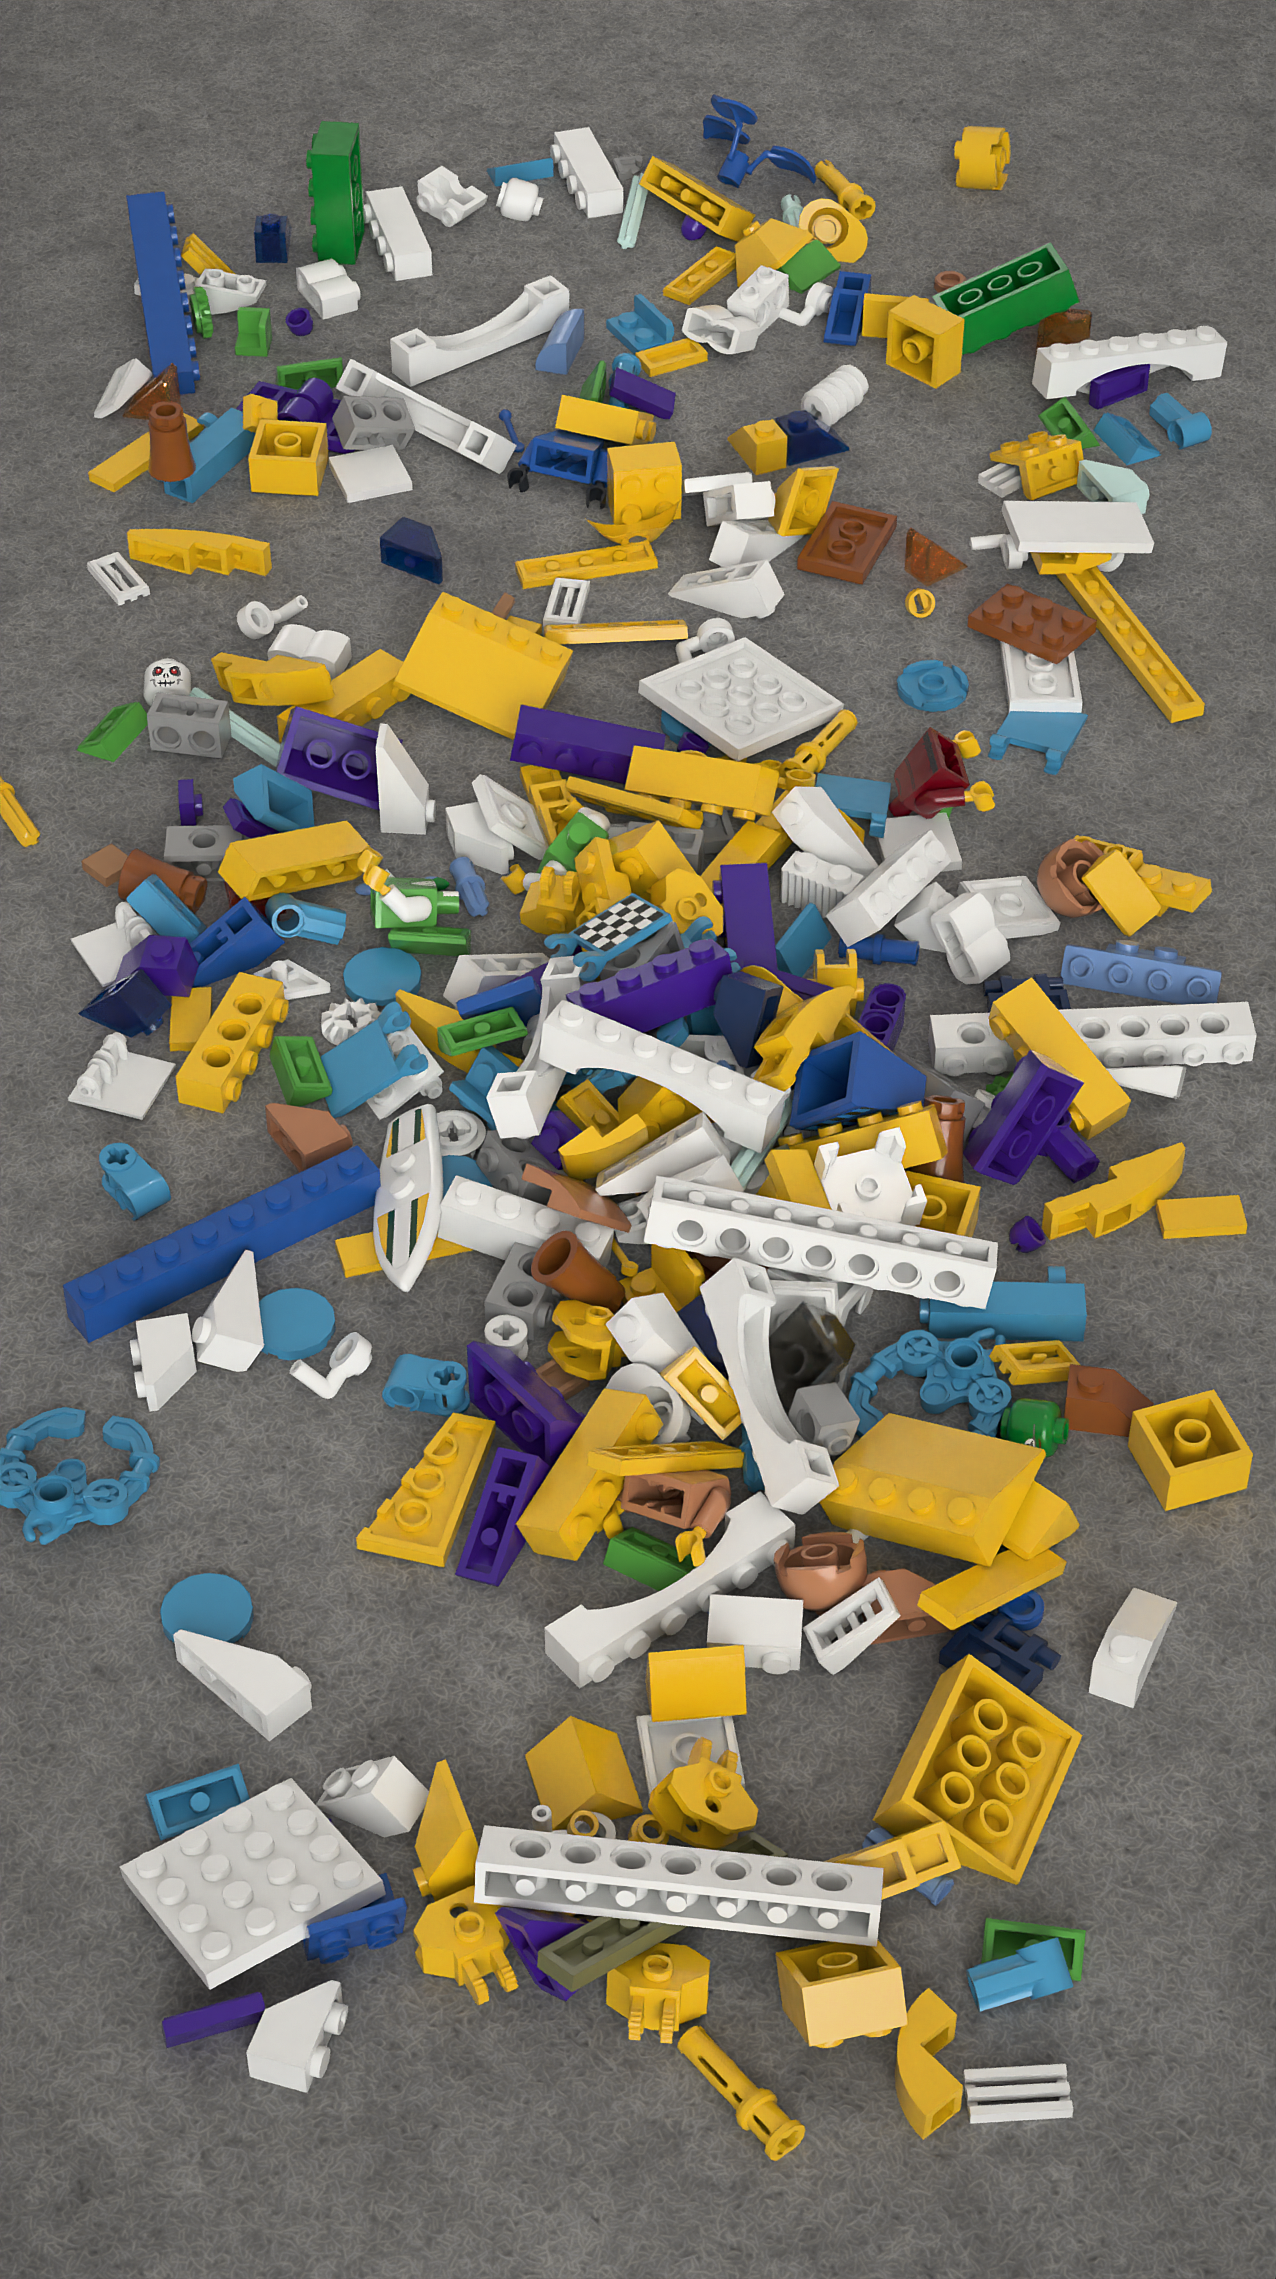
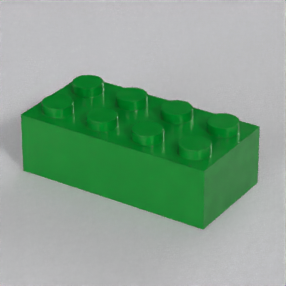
M321 121L318 133H313L312 150L308 149L306 157L307 169H312L308 193L309 197H314V206L311 207L310 222L311 225H316V233L313 234L312 250L313 253H318V262L334 259L338 264L355 265L365 234L359 123Z
M1051 242L932 296L936 306L965 319L962 355L974 353L988 343L1005 339L1011 333L1021 328L1034 326L1043 318L1054 313L1065 312L1072 305L1080 302L1070 271Z

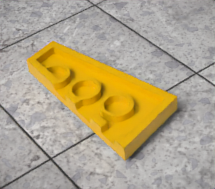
M453 1412L424 1449V1457L414 1469L410 1467L403 1476L401 1487L391 1499L386 1498L379 1507L377 1518L370 1527H364L356 1537L357 1549L444 1568L495 1437L496 1421Z

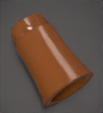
M162 401L152 406L151 412H149L150 457L148 471L153 478L160 481L175 482L184 480L195 472L196 464L190 448L183 408L176 402Z
M137 848L131 851L124 863L119 879L118 895L121 900H127V897L146 878L156 874L194 914L199 910L205 900L208 887L206 878L194 875L192 871L156 859Z
M942 1095L925 1097L924 1107L935 1104L948 1153L943 1159L910 1167L909 1171L964 1183L963 1143L966 1118L963 1115L965 1101Z
M561 1231L554 1234L541 1245L534 1256L531 1274L537 1282L554 1289L569 1300H578L592 1306L609 1308L613 1314L620 1308L621 1300L625 1296L624 1286L616 1280L612 1272L604 1267L584 1247L573 1232Z

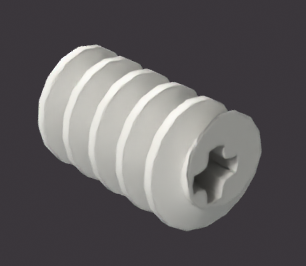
M842 365L802 397L801 410L805 420L823 431L830 428L832 424L836 423L862 402L863 395L869 389L866 377L858 368L852 365Z

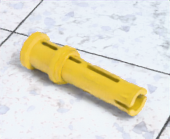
M825 160V164L823 161L817 163L814 170L815 175L837 196L838 204L843 208H847L849 213L858 220L867 219L873 215L876 207L875 201L871 196L864 194L860 185L850 183L829 160Z
M840 710L836 717L811 742L802 743L796 749L795 756L786 759L780 765V777L786 778V772L793 769H803L819 773L825 767L826 757L858 725L856 716L849 710Z
M694 2026L683 2034L677 2045L678 2050L693 2063L709 2083L736 2110L735 2116L738 2125L743 2130H751L765 2145L764 2151L771 2160H779L800 2144L806 2131L804 2125L799 2120H791L777 2105V2097L771 2090L765 2088L758 2089L736 2063L714 2042L702 2026Z

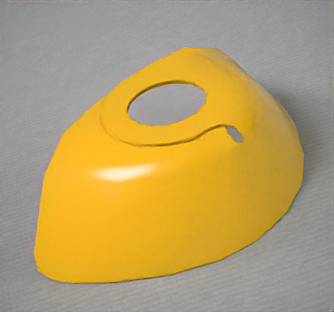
M681 499L664 512L635 524L609 525L590 520L587 521L605 538L620 545L631 544L632 542H629V539L634 536L647 538L644 541L651 543L673 522Z

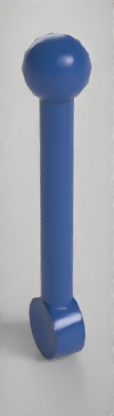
M507 409L501 410L499 419L504 421L512 443L517 445L514 452H523L525 445L518 441L510 420L512 417L511 412Z

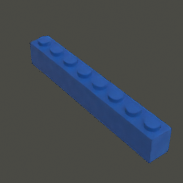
M164 192L127 195L131 234L156 397L195 393L194 381H200L198 361H191V358L197 357L194 338L187 337V335H193L191 315H184V312H189L187 292L180 293V290H185L186 286L183 270H177V268L182 267L180 248H173V246L179 245L176 226H170V224L175 223L173 204L166 205Z
M357 1145L64 1284L63 1291L68 1318L88 1343L227 1277L245 1250L253 1252L254 1263L374 1206L376 1191L381 1187L380 1170Z

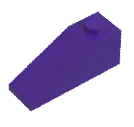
M502 1447L497 1448L455 1573L456 1576L499 1587L526 1543V1539L516 1526V1523L552 1469L539 1456Z

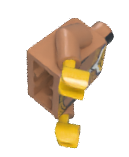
M708 1470L625 1476L624 1487L597 1528V1534L604 1529L606 1537L611 1539L622 1533L624 1528L619 1515L623 1512H634L683 1529L691 1528L692 1531H685L676 1537L675 1543L678 1560L682 1562L685 1556L691 1554L693 1566H700L706 1560L703 1539L711 1537L717 1525L723 1521L725 1514L729 1510L731 1504L729 1479L727 1476Z

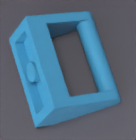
M262 764L233 778L234 792L255 820L281 833L315 827L312 790Z

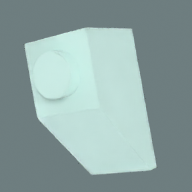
M1090 460L1079 461L1077 487L1090 502H1136L1141 514L1146 513L1149 489L1147 484L1132 469Z

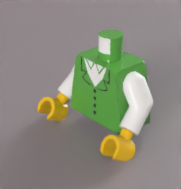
M568 796L566 800L569 804L563 810L557 809V813L568 824L546 850L537 873L526 874L519 864H514L509 868L512 873L508 876H502V881L516 895L524 890L528 891L531 883L540 881L544 866L553 867L555 875L559 876L566 875L568 871L577 872L574 858L595 837L609 839L607 832L610 828V822L608 818L600 812L583 807L573 796Z
M366 847L358 858V868L364 872L363 881L370 886V916L375 928L434 927L437 925V914L459 913L458 891H437V886L433 879L394 877L388 869L384 870L379 867L383 856L371 847Z

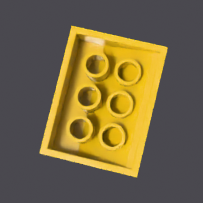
M442 592L427 615L394 680L393 686L513 740L521 704L547 709L565 679L573 650L500 618L491 612L467 603L458 597Z
M888 1413L835 1461L833 1468L839 1487L819 1503L831 1523L845 1530L856 1529L867 1536L990 1567L1046 1456V1452L1044 1449Z
M968 1654L940 1675L873 1821L894 1836H899L936 1821L945 1820L960 1865L1018 1885L1083 1735Z

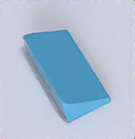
M545 158L487 168V173L495 187L501 186L503 182L508 183L511 178L530 181L553 177V159Z
M1104 413L1093 430L1126 465L1161 456L1155 446L1126 418Z
M156 874L146 878L127 897V902L160 936L187 937L190 944L207 929L205 924Z
M809 903L806 905L775 945L778 970L802 977L814 961L815 949H824L831 940V934L815 904Z
M239 1764L148 1793L144 1796L160 1841L183 1834L185 1831L193 1829L250 1799Z

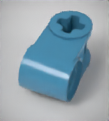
M112 1143L101 1150L99 1164L105 1171L102 1177V1186L118 1202L122 1210L127 1208L135 1216L132 1220L139 1219L171 1200L169 1187L162 1175L157 1170L151 1168L133 1147L125 1143Z
M403 1354L394 1363L383 1389L382 1397L388 1406L394 1407L395 1404L410 1407L409 1411L416 1410L444 1417H450L453 1412L463 1414L470 1406L469 1394L464 1389L467 1383V1372L465 1367L454 1361H442L414 1354ZM451 1373L454 1374L455 1380L451 1379ZM443 1397H446L447 1407L444 1406Z

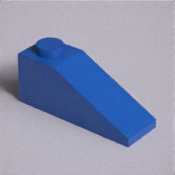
M246 897L241 899L190 943L199 964L192 988L203 987L239 972L257 967L285 943L282 937L273 930L268 919Z

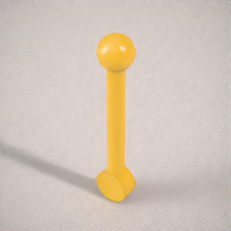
M613 1235L612 1251L622 1264L621 1273L630 1277L637 1275L638 1264L628 1260Z

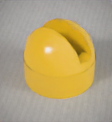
M913 589L905 598V607L913 616L919 618L927 617L934 610L935 598L931 592L925 589ZM916 595L923 610L917 611L914 601Z

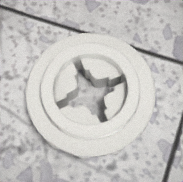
M345 998L343 1004L331 1003L329 1011L322 1013L321 1032L329 1042L338 1046L377 1020L381 1012L378 1011L376 1003L365 1004L362 998L356 1002H350ZM348 1015H351L357 1022L356 1028L347 1020Z
M447 1110L437 1113L442 1156L466 1155L473 1158L476 1149L482 1148L486 1137V1129L483 1122L474 1114L462 1110ZM450 1128L454 1129V1133L458 1136V1141H450L448 1137Z

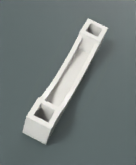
M550 275L525 285L524 292L507 309L486 323L468 331L448 336H427L416 328L390 339L392 373L409 387H412L552 330L559 316L569 311V289Z
M1199 326L1197 329L1192 330L1172 329L1167 333H1141L1139 336L1125 338L1114 336L1109 340H1083L1080 343L1067 345L1055 343L1050 347L1037 348L1032 384L1046 399L1076 396L1077 389L1094 378L1116 369L1140 364L1174 366L1180 368L1191 381L1221 377L1227 341L1213 327Z
M350 359L336 386V389L348 396L404 398L415 431L498 474L504 471L517 446L497 433L438 405L353 359Z
M574 956L550 958L540 980L542 984L541 1007L536 1032L529 1052L516 1072L497 1073L486 1097L500 1138L517 1137L526 1139L540 1134L567 1072L539 1060L542 1025L562 999L567 1001L566 994L579 990L582 985L590 983L579 977L580 973L588 969L589 962L585 963L582 967H577L573 963Z
M563 999L543 1022L539 1060L574 1075H576L580 1068H604L626 1072L650 1080L680 1095L702 1110L724 1131L725 1139L758 1153L764 1151L780 1128L786 1094L781 1090Z
M733 1258L700 1286L705 1303V1311L710 1318L717 1339V1348L722 1355L729 1376L728 1381L734 1391L741 1413L740 1418L746 1428L753 1449V1458L758 1465L765 1486V1495L771 1507L803 1515L839 1487V1483L827 1448L807 1443L790 1422L779 1399L773 1379L769 1354L771 1307L777 1301L765 1267Z
M761 1491L725 1514V1533L714 1550L706 1557L703 1564L697 1566L690 1573L665 1589L631 1603L587 1610L582 1604L545 1627V1653L579 1689L592 1680L596 1683L603 1681L612 1673L614 1666L626 1658L636 1659L642 1656L650 1647L651 1642L665 1633L667 1635L676 1634L684 1627L687 1619L699 1611L709 1612L710 1594L726 1595L737 1587L745 1589L755 1581L758 1573L772 1564L775 1566L774 1553L782 1545L789 1542L790 1550L794 1549L795 1524L779 1508L771 1507L767 1497Z

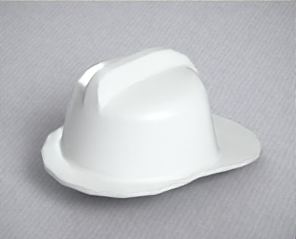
M632 1363L621 1367L611 1377L606 1389L647 1395L662 1420L663 1426L651 1444L690 1441L691 1438L687 1434L691 1422L690 1409L678 1392L656 1370L646 1364Z

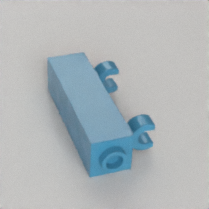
M230 408L219 419L214 414L205 412L197 419V423L205 425L206 428L190 443L196 470L190 477L175 482L160 481L164 482L165 494L194 503L250 452L256 433L243 429V411Z
M1048 1266V1281L1046 1283L993 1282L985 1309L962 1307L955 1303L920 1298L919 1323H928V1332L932 1333L936 1338H968L978 1330L993 1328L995 1335L988 1339L995 1340L998 1335L1002 1334L1006 1340L1083 1341L1087 1317L1084 1283H1066L1065 1266Z

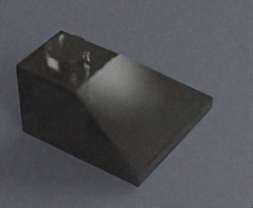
M805 1301L769 1337V1354L773 1379L787 1416L797 1389L830 1383L848 1365L855 1347V1343L835 1314Z

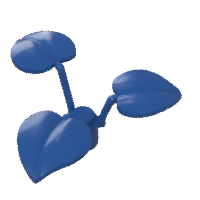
M712 95L711 104L721 116L736 122L735 127L731 122L720 117L706 115L703 119L704 139L717 138L732 141L730 152L727 154L717 175L720 182L739 188L745 173L752 175L753 170L765 158H769L775 166L802 174L810 179L813 184L815 183L816 175L811 164L802 155L788 148L772 146L771 151L765 150L749 165V157L736 149L738 143H749L750 137L741 131L743 123L749 125L756 124L758 120L757 115L752 109L738 101Z

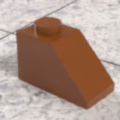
M1070 1364L1064 1408V1418L1069 1420V1430L1129 1437L1133 1411L1154 1406L1153 1402L1114 1369Z

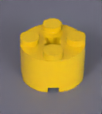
M964 127L962 141L957 140L954 149L955 159L959 160V169L956 174L957 187L1002 190L1008 174H1004L1003 170L1005 164H1010V137L1008 132H1004L1006 128Z

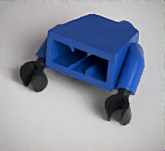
M557 430L534 437L519 460V467L508 471L509 488L511 489L514 484L519 483L520 493L529 489L527 474L532 471L586 484L592 483L593 486L586 490V506L589 508L591 501L598 500L600 501V510L606 506L605 488H607V450L603 449L604 440L566 430Z

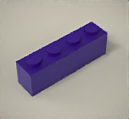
M521 704L510 761L626 784L634 745L664 750L666 734Z
M767 863L720 865L719 880L712 881V893L723 907V933L717 937L724 938L723 949L731 948L734 950L737 959L732 960L731 963L737 962L741 970L745 959L778 970Z
M712 938L698 940L685 949L672 954L659 955L651 962L636 968L622 969L615 976L605 980L586 983L579 990L566 994V1000L643 1033L715 1005L714 991L718 982L722 979L723 975L733 973L730 956Z

